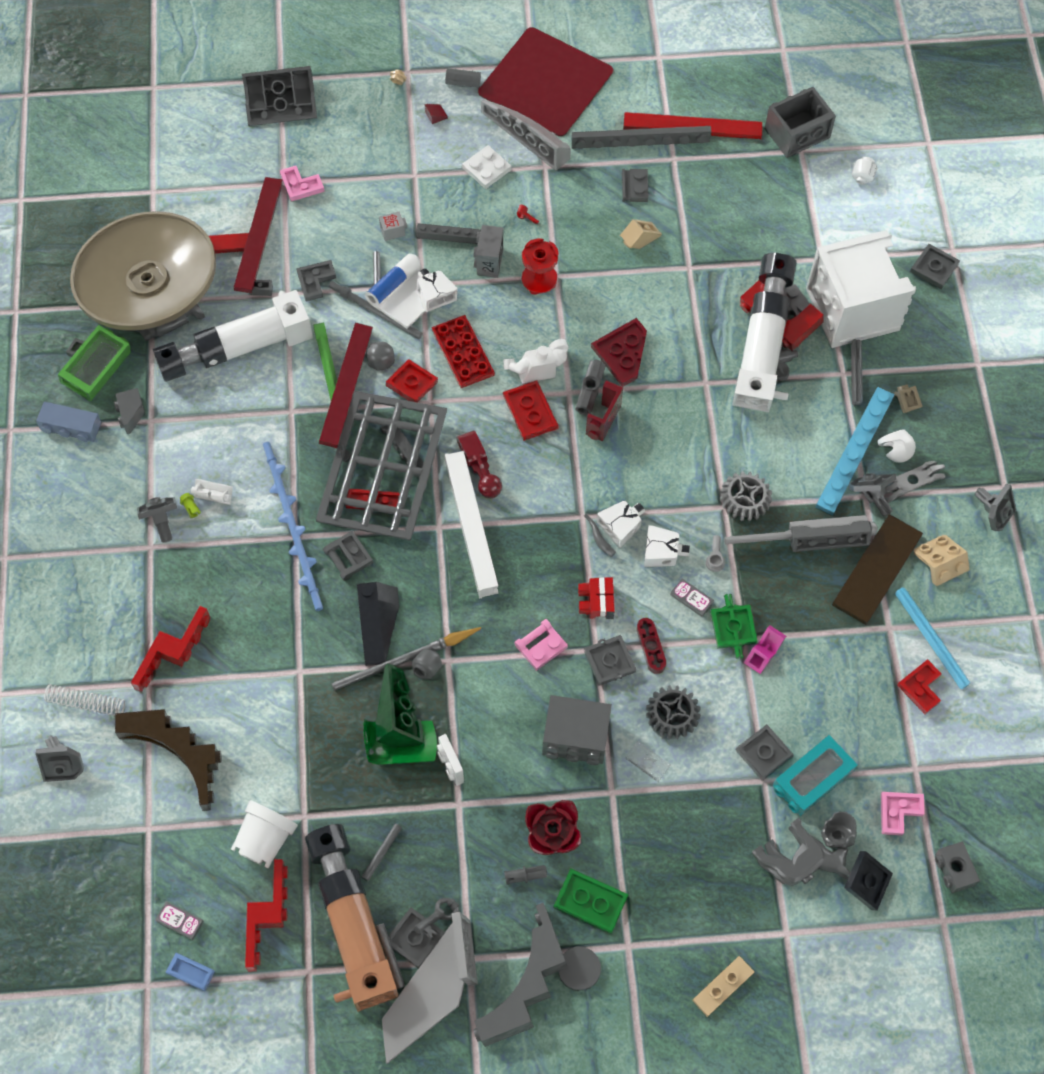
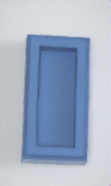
M175 953L166 970V974L204 992L215 973L213 969L178 953Z

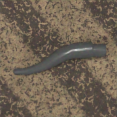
M585 514L584 517L592 527L593 537L597 546L604 553L613 557L616 551L604 540L596 523Z

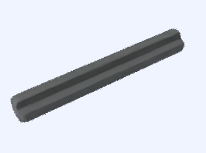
M853 339L851 343L852 404L854 406H860L863 402L862 341L859 339Z

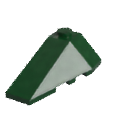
M389 663L385 665L375 723L376 741L391 748L422 745L424 743L421 721L416 719L414 713L416 706L415 703L410 701L408 695L410 689L404 671Z

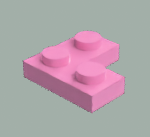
M297 166L280 170L281 178L291 202L325 192L319 174L302 179Z
M882 792V834L903 836L904 816H924V794Z

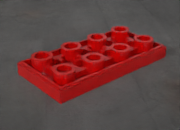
M466 315L431 327L460 388L495 376V372Z

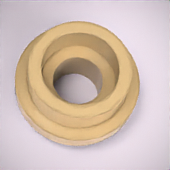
M401 70L391 71L390 80L395 84L402 85L407 79L405 73Z

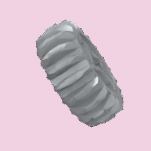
M742 471L740 476L736 472L733 474V477L729 476L727 482L723 483V488L720 491L722 495L720 501L723 502V509L728 508L727 514L734 513L733 518L740 516L741 521L744 520V517H747L748 521H750L752 516L756 520L759 518V515L763 516L766 512L765 510H769L770 503L772 502V490H769V483L764 484L765 478L758 479L759 475L752 476L751 471L748 475H745L744 471ZM737 487L738 491L732 497L731 491ZM760 495L761 501L755 505L754 501Z

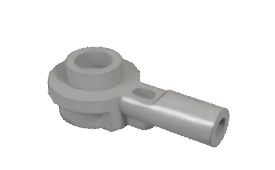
M718 535L713 536L712 552L706 559V567L713 572H719L725 566V559L722 553H720L721 537Z

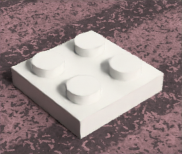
M489 145L462 164V168L485 189L511 171V165Z
M444 734L438 737L437 754L441 763L445 762L449 780H454L456 786L464 783L463 769L447 735Z

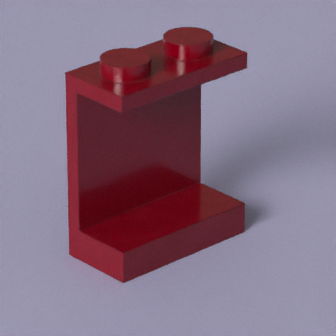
M607 380L603 385L601 405L607 407L608 410L603 419L588 413L586 423V435L593 440H600L602 442L621 408L623 387Z

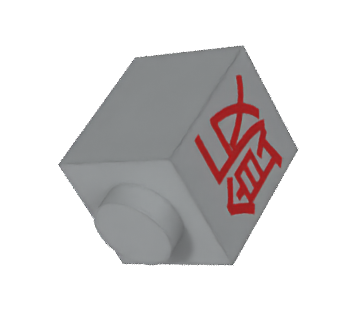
M400 211L379 216L380 229L385 241L405 236L407 223L405 217H401Z

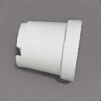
M249 800L245 809L247 814L231 850L235 852L238 848V853L241 856L259 865L265 862V867L269 868L287 837L294 833L298 825L279 813Z

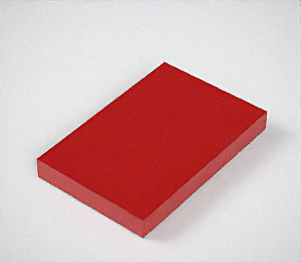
M538 380L503 392V397L523 441L558 429V423Z

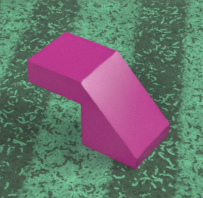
M768 626L760 641L752 648L744 664L761 674L787 636L772 626Z

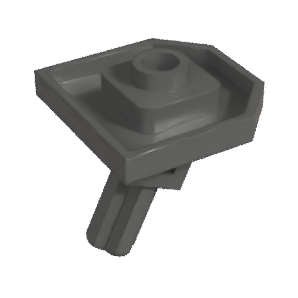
M865 474L863 477L856 478L849 483V490L863 492L869 503L874 502L882 516H887L892 512V508L883 495L886 494L885 487L896 480V474Z
M1005 484L999 495H991L984 488H978L975 492V496L984 504L985 510L989 513L988 519L991 530L1002 531L1017 510L1012 486Z
M155 497L137 508L139 520L152 516L162 543L172 540L166 512L177 509L175 497H165L162 499Z
M50 735L45 740L48 748L36 749L35 755L43 782L75 780L84 771L81 754L70 747H64L56 736Z

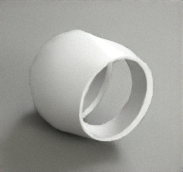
M906 430L890 433L878 440L879 446L893 447V450L886 456L894 462L902 463L908 461L915 453V441Z

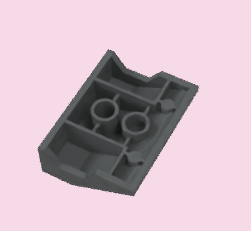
M311 66L242 74L248 126L317 118Z

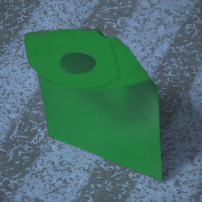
M364 719L363 733L368 762L380 765L435 761L437 739L432 721H421L424 740L422 745L391 748L376 741V722ZM370 749L374 750L372 755L370 754Z

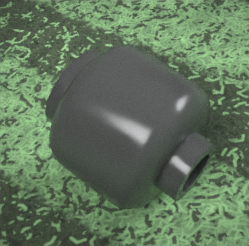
M422 650L412 661L413 673L420 679H431L442 667L440 655L436 651Z

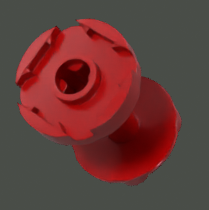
M542 238L530 240L522 251V262L526 268L522 272L521 279L524 287L533 295L549 292L557 285L558 277L554 267L558 262V248L553 242L544 241Z

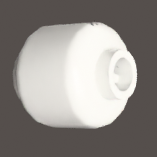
M862 157L855 162L852 177L856 179L858 184L865 185L874 180L877 171L875 161L870 157Z

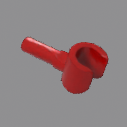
M519 205L517 211L518 218L529 219L535 224L539 223V220L527 213V206Z

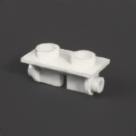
M195 479V487L192 486L191 494H194V497L231 505L233 486Z

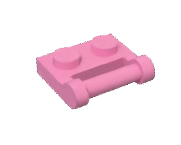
M547 619L542 621L541 625L527 636L514 642L517 649L536 671L568 648L567 643L554 630ZM545 631L548 633L546 638L528 650L526 645Z

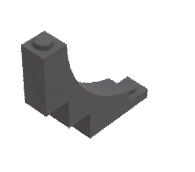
M544 903L536 905L538 913L534 915L539 927L532 929L531 953L519 984L510 996L495 1010L474 1021L476 1028L473 1031L477 1042L481 1041L485 1047L534 1028L527 1007L551 998L544 977L568 968Z

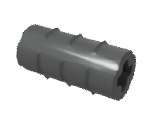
M447 68L445 84L480 88L481 72Z

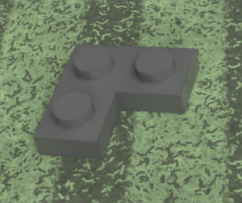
M332 260L296 268L306 302L323 298L320 282L336 279Z

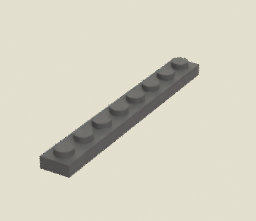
M711 126L572 132L571 148L708 143L711 137Z

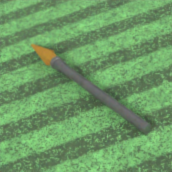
M481 627L450 633L444 638H439V641L436 640L429 645L331 683L335 691L383 672L387 663L398 666L413 660L422 650L438 651L441 648L445 649L447 646L456 645L479 631Z

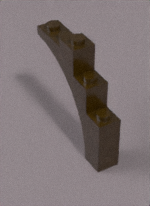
M165 709L115 713V733L117 737L122 740L150 742L165 748L178 757L194 778L198 789L199 805L202 811H210L211 803H214V792L211 791L210 786L211 783H214L212 770H218V763L222 762L221 750L218 751L215 744L196 745V733L192 732L190 726L171 728V716L167 715Z

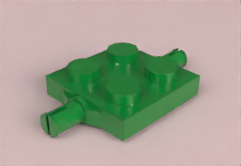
M725 594L726 606L711 609L710 612L717 649L734 648L736 659H739V657L742 659L744 658L742 647L757 644L751 606L734 605L732 594Z

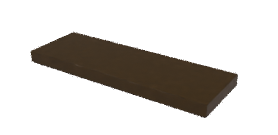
M889 514L833 601L832 606L867 625L923 533Z

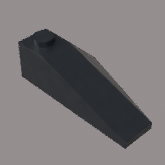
M380 582L357 584L365 666L379 665L386 662L399 611L398 588Z

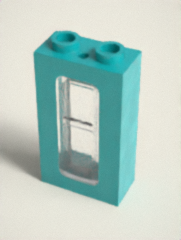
M828 735L776 778L772 786L774 787V792L788 802L790 810L798 813L801 817L853 773L858 764Z

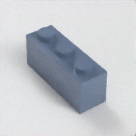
M49 402L43 403L36 420L40 430L45 433H56L66 438L70 436L83 442H94L102 423L98 413Z

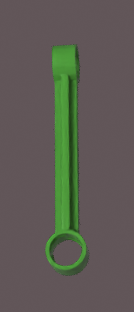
M323 322L313 324L331 401L337 377Z

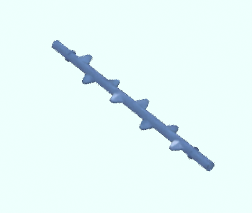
M270 442L263 443V448L275 482L269 491L279 495L284 513L278 520L282 523H288L294 541V546L289 551V554L299 557L304 576L298 583L302 586H308V593L311 595L315 610L321 611L323 606L318 593L319 589L316 587L310 569L316 563V559L306 556L300 538L306 528L305 526L296 525L290 507L296 501V497L286 494L281 479V474L286 467L276 463L277 459L274 457Z

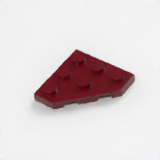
M637 318L591 343V348L601 361L606 364L608 370L622 387L636 380L639 374L647 330Z

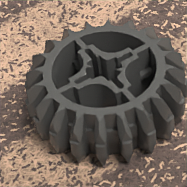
M669 685L667 686V691L663 687L660 688V693L655 691L653 693L654 698L650 697L648 700L649 705H646V710L648 711L646 718L650 719L648 724L649 726L655 725L653 731L660 730L661 737L664 733L668 734V739H671L672 735L679 739L680 733L683 737H686L687 731L692 733L694 731L693 727L698 726L699 722L697 720L701 717L698 713L701 710V707L697 706L698 700L692 699L693 692L687 695V689L684 688L682 691H679L678 685L675 687V690H672V687ZM670 699H674V700H675V701L670 702V703H669V702H666V700H670ZM681 703L687 707L689 715L681 708ZM677 706L675 714H672L671 718H669L670 711L674 710ZM657 709L665 715V722L659 717ZM674 722L682 723L680 725H671Z

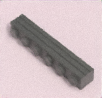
M418 223L416 235L417 239L477 244V232H481V229Z
M381 425L382 433L387 435L389 427ZM397 428L393 447L395 451L400 453V458L405 460L406 465H408L413 447L401 430ZM418 457L416 467L423 468L424 462ZM413 474V476H414L415 478L417 477L418 480L420 479V476H419V475H414V474Z

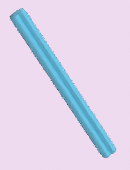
M903 587L897 590L895 593L897 598L960 689L966 688L970 681L906 588Z

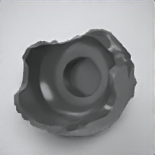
M842 811L835 812L825 822L821 831L825 845L830 848H848L854 845L857 836L856 820L851 814Z

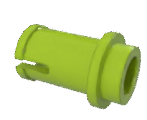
M185 493L180 496V504L185 507L190 518H195L198 514H201L193 495Z

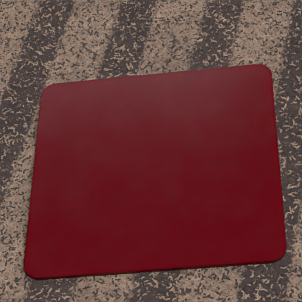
M534 27L526 29L478 89V94L490 102L507 107L532 119L557 136H564L613 74V67Z

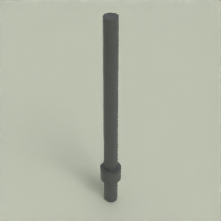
M333 281L330 282L329 288L340 293L341 297L352 300L417 339H421L422 332L411 326L406 329L372 306L368 301L352 293L351 289L346 286L342 287Z

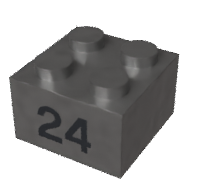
M482 225L481 232H477V247L474 248V268H477L478 276L498 278L504 249V227Z

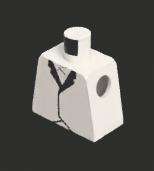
M425 268L418 273L420 278L417 279V292L425 312L457 301V287L441 271L430 273Z
M622 501L597 514V523L615 544L621 548L640 529L642 520L639 516L645 513V509L640 503L631 508L626 501Z
M649 525L644 567L675 566L677 555L689 557L690 545L678 544L679 533Z

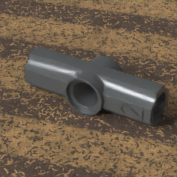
M600 360L590 361L583 380V386L575 408L582 415L591 414L596 397L598 396L600 383L606 364Z

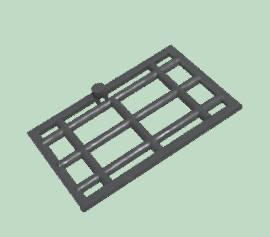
M354 391L316 522L411 541L447 408ZM360 401L367 402L364 414L357 413ZM374 403L395 407L392 419L371 416ZM402 409L423 412L420 425L399 421ZM430 414L437 415L434 427L427 426ZM354 420L361 421L351 454L346 447ZM368 423L389 427L380 460L359 456ZM397 428L417 432L408 465L387 462ZM425 434H431L423 468H418L416 464ZM342 461H349L339 496L332 495ZM356 464L377 467L368 501L347 498ZM385 469L406 473L396 507L375 503ZM413 474L419 475L420 479L411 510L404 509ZM330 502L337 503L333 516L326 515ZM344 505L365 509L362 522L341 518ZM378 511L393 514L391 527L369 524L372 512ZM402 516L409 517L405 531L398 529Z

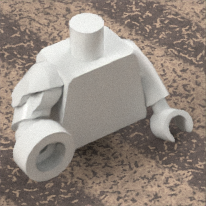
M558 339L553 341L549 347L540 346L536 350L525 352L518 363L514 359H504V370L510 369L518 373L522 384L555 378L556 367H559L566 361V352L569 349L565 339Z

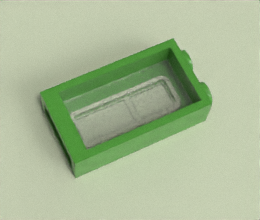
M98 325L58 373L60 383L91 402L131 353L129 342L123 337L119 338L114 335L109 328H103Z

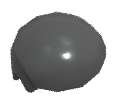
M378 341L372 343L367 348V360L371 368L385 370L393 365L395 361L394 350L387 342Z

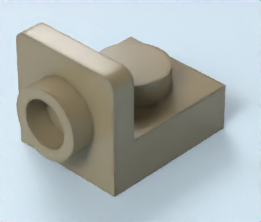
M906 384L897 387L898 391L893 393L895 394L894 396L898 397L903 413L923 407L916 386L909 387Z

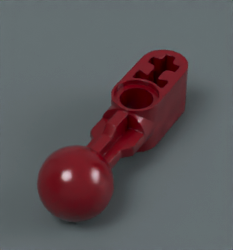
M473 430L457 436L458 446L461 451H464L467 465L469 468L472 467L474 473L480 477L478 483L480 494L489 499L497 497L502 491V481L498 476L490 474L487 455L477 433Z

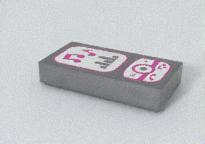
M683 578L670 593L672 597L701 617L704 616L714 603L712 598Z
M167 901L155 919L156 922L191 940H194L204 923L197 916Z

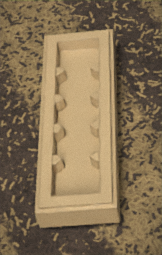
M738 956L692 1001L708 1017L753 975L754 971Z

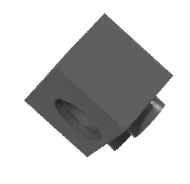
M963 841L940 848L936 852V865L939 869L941 868L944 874V884L947 888H950L951 893L974 887L980 882ZM951 864L957 865L960 872H955L951 868Z

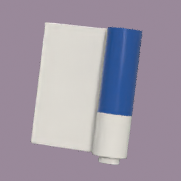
M407 254L365 293L367 301L372 306L406 329L425 313L417 292V279L420 278L418 273L421 271L419 257L414 254Z

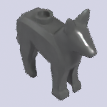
M800 818L794 820L788 828L800 845L792 860L777 851L773 839L764 845L767 854L761 845L751 853L763 869L771 873L782 884L794 886L801 882L805 885L814 878L813 873L818 869L838 874L844 879H848L850 871L845 867L848 849L839 848L835 852L829 851L819 840L812 837L803 828Z

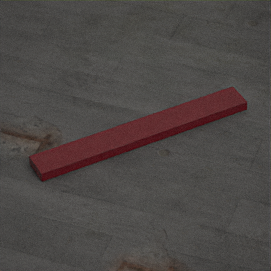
M265 177L234 283V291L253 292L283 185L282 179Z
M356 322L354 324L319 439V444L338 448L372 334V326Z

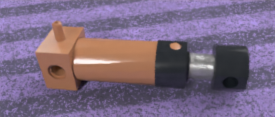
M332 824L318 828L306 835L305 841L312 863L323 864L326 877L318 882V887L322 893V900L329 915L349 985L348 990L334 994V999L338 1003L353 998L357 1012L398 998L399 995L388 960L385 958L367 902L364 885L360 879L359 870L347 869L344 856L350 852L351 848L344 826L342 824ZM371 983L377 984L374 988H368Z

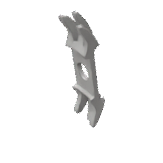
M929 461L897 476L896 480L885 490L886 494L894 490L898 491L892 494L886 501L890 503L894 499L904 496L907 492L923 485L945 479V474L942 473L934 474L930 477L933 473L944 469L945 466L937 465L936 461ZM911 475L916 476L918 483H909L907 477Z

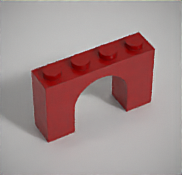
M759 280L740 297V307L745 313H751L754 295L758 292H764L765 284ZM810 303L796 317L787 320L782 340L783 347L789 348L791 351L798 347L824 323V314Z

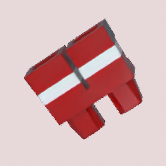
M613 577L589 578V583L578 584V596H589V601H579V614H590V619L596 617L614 619Z

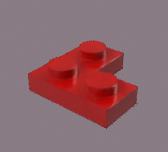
M927 659L903 678L897 686L926 715L941 702L940 698L928 686L938 679L942 673Z

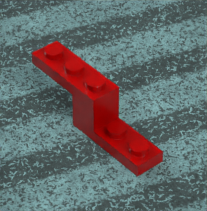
M199 606L182 639L159 631L131 681L134 690L142 693L144 687H148L153 671L157 670L160 666L161 658L181 667L190 659L194 644H198L203 628H206L210 622L207 608Z
M274 859L273 902H247L245 968L248 972H257V965L261 964V953L257 952V943H261V930H258V928H284V921L288 919L287 908H284V900H288V887L284 886L289 872L288 866H285L283 859Z

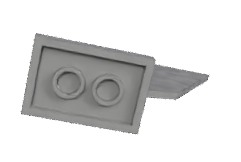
M461 912L452 913L453 923L382 1018L386 1064L391 1062L459 1007L465 983L469 986L478 985L471 922Z

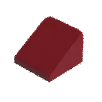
M425 104V113L432 124L448 119L441 104Z

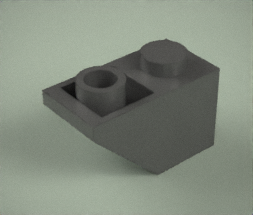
M138 388L116 393L117 401L114 402L117 413L120 412L121 417H118L120 427L125 428L127 434H131L145 414Z

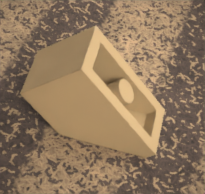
M635 219L620 234L627 247L637 249L646 246L662 235L652 222Z

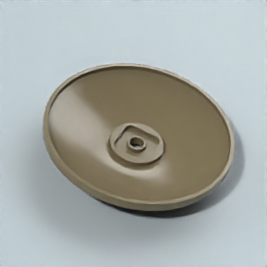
M160 211L136 213L109 223L86 241L72 265L70 275L71 290L80 309L90 319L103 326L131 331L150 329L179 318L203 298L215 275L216 255L207 233L189 218L175 213ZM147 277L151 278L148 281H143Z

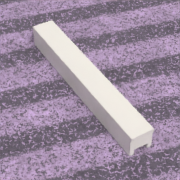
M464 451L445 454V464L479 599L498 594V583Z

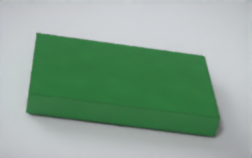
M570 868L553 908L612 934L629 894Z

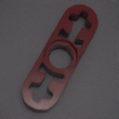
M642 618L637 623L636 631L648 669L654 674H660L666 667V658L653 620ZM643 624L649 627V636L647 637L645 629H641ZM653 641L656 643L657 648L649 650L646 647V643ZM654 655H656L657 662L661 663L660 667L652 665L654 664Z

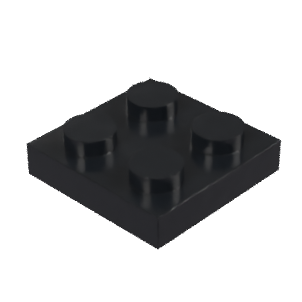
M860 851L844 889L869 909L878 911L893 873L868 852Z

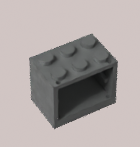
M811 87L769 106L764 129L785 157L788 158L829 139L836 115L816 89Z
M550 695L542 755H546L550 759L566 758L570 762L586 761L590 765L603 764L612 704Z

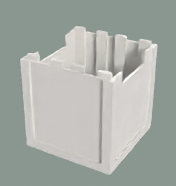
M887 230L817 247L806 290L813 306L824 314V323L821 325L831 348L850 344L853 339L865 340L900 331L901 325H903V317L908 312V305L911 304V296L915 293L916 287H913L908 277L898 278L887 254L888 247L893 246L891 241L892 235H889Z

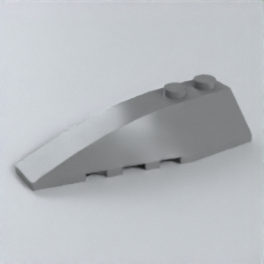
M484 99L481 101V113L555 171L570 160V146L557 138L553 132L548 131L532 119L514 110Z

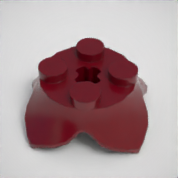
M561 800L550 807L543 803H536L527 807L525 822L530 833L528 844L533 852L541 855L568 853L580 846L581 832L577 829L578 811L573 801ZM549 827H557V833L552 834L549 832Z

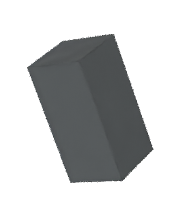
M256 280L253 292L249 293V295L272 296V280Z

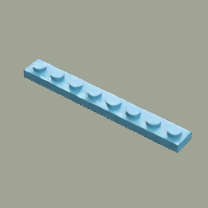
M877 387L815 508L833 516L895 394Z

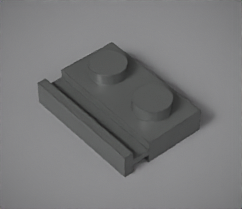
M622 169V202H625V200H630V202H648V169Z

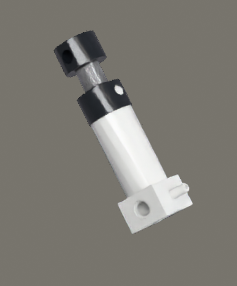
M768 253L762 257L758 278L760 282L765 284L764 292H758L753 297L750 323L741 369L739 370L733 406L769 412L773 398L788 400L789 394L775 391L784 329L791 303L790 299L783 295L784 288L793 285L797 261L789 255Z
M297 290L288 293L280 291L278 293L279 296L272 298L274 307L194 333L195 341L192 344L176 348L175 343L171 342L152 349L164 381L167 382L186 375L184 367L196 362H203L207 369L286 340L290 347L313 339L310 320Z

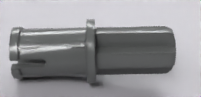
M545 865L529 868L523 866V869L504 871L506 885L523 881L528 883L529 880L547 877Z

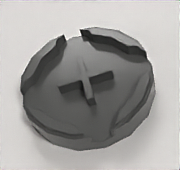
M576 946L568 949L563 954L568 968L558 972L560 980L566 987L574 991L590 989L597 983L601 974V964L598 956L586 947Z

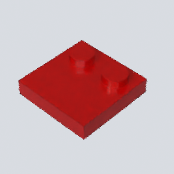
M408 359L386 381V387L406 400L418 403L438 383V377Z

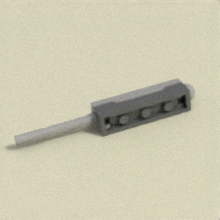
M867 515L790 522L789 530L785 532L724 537L725 544L789 539L793 552L870 545L871 536L877 533L878 528L874 522L868 521Z

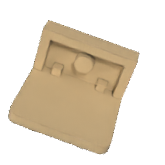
M941 535L913 550L914 555L930 567L932 583L936 586L969 571L968 552L947 535Z

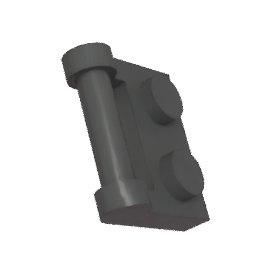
M353 530L323 548L324 553L329 555L341 573L340 577L343 581L350 579L357 572L373 564L372 558ZM336 549H341L351 567H345L335 552Z

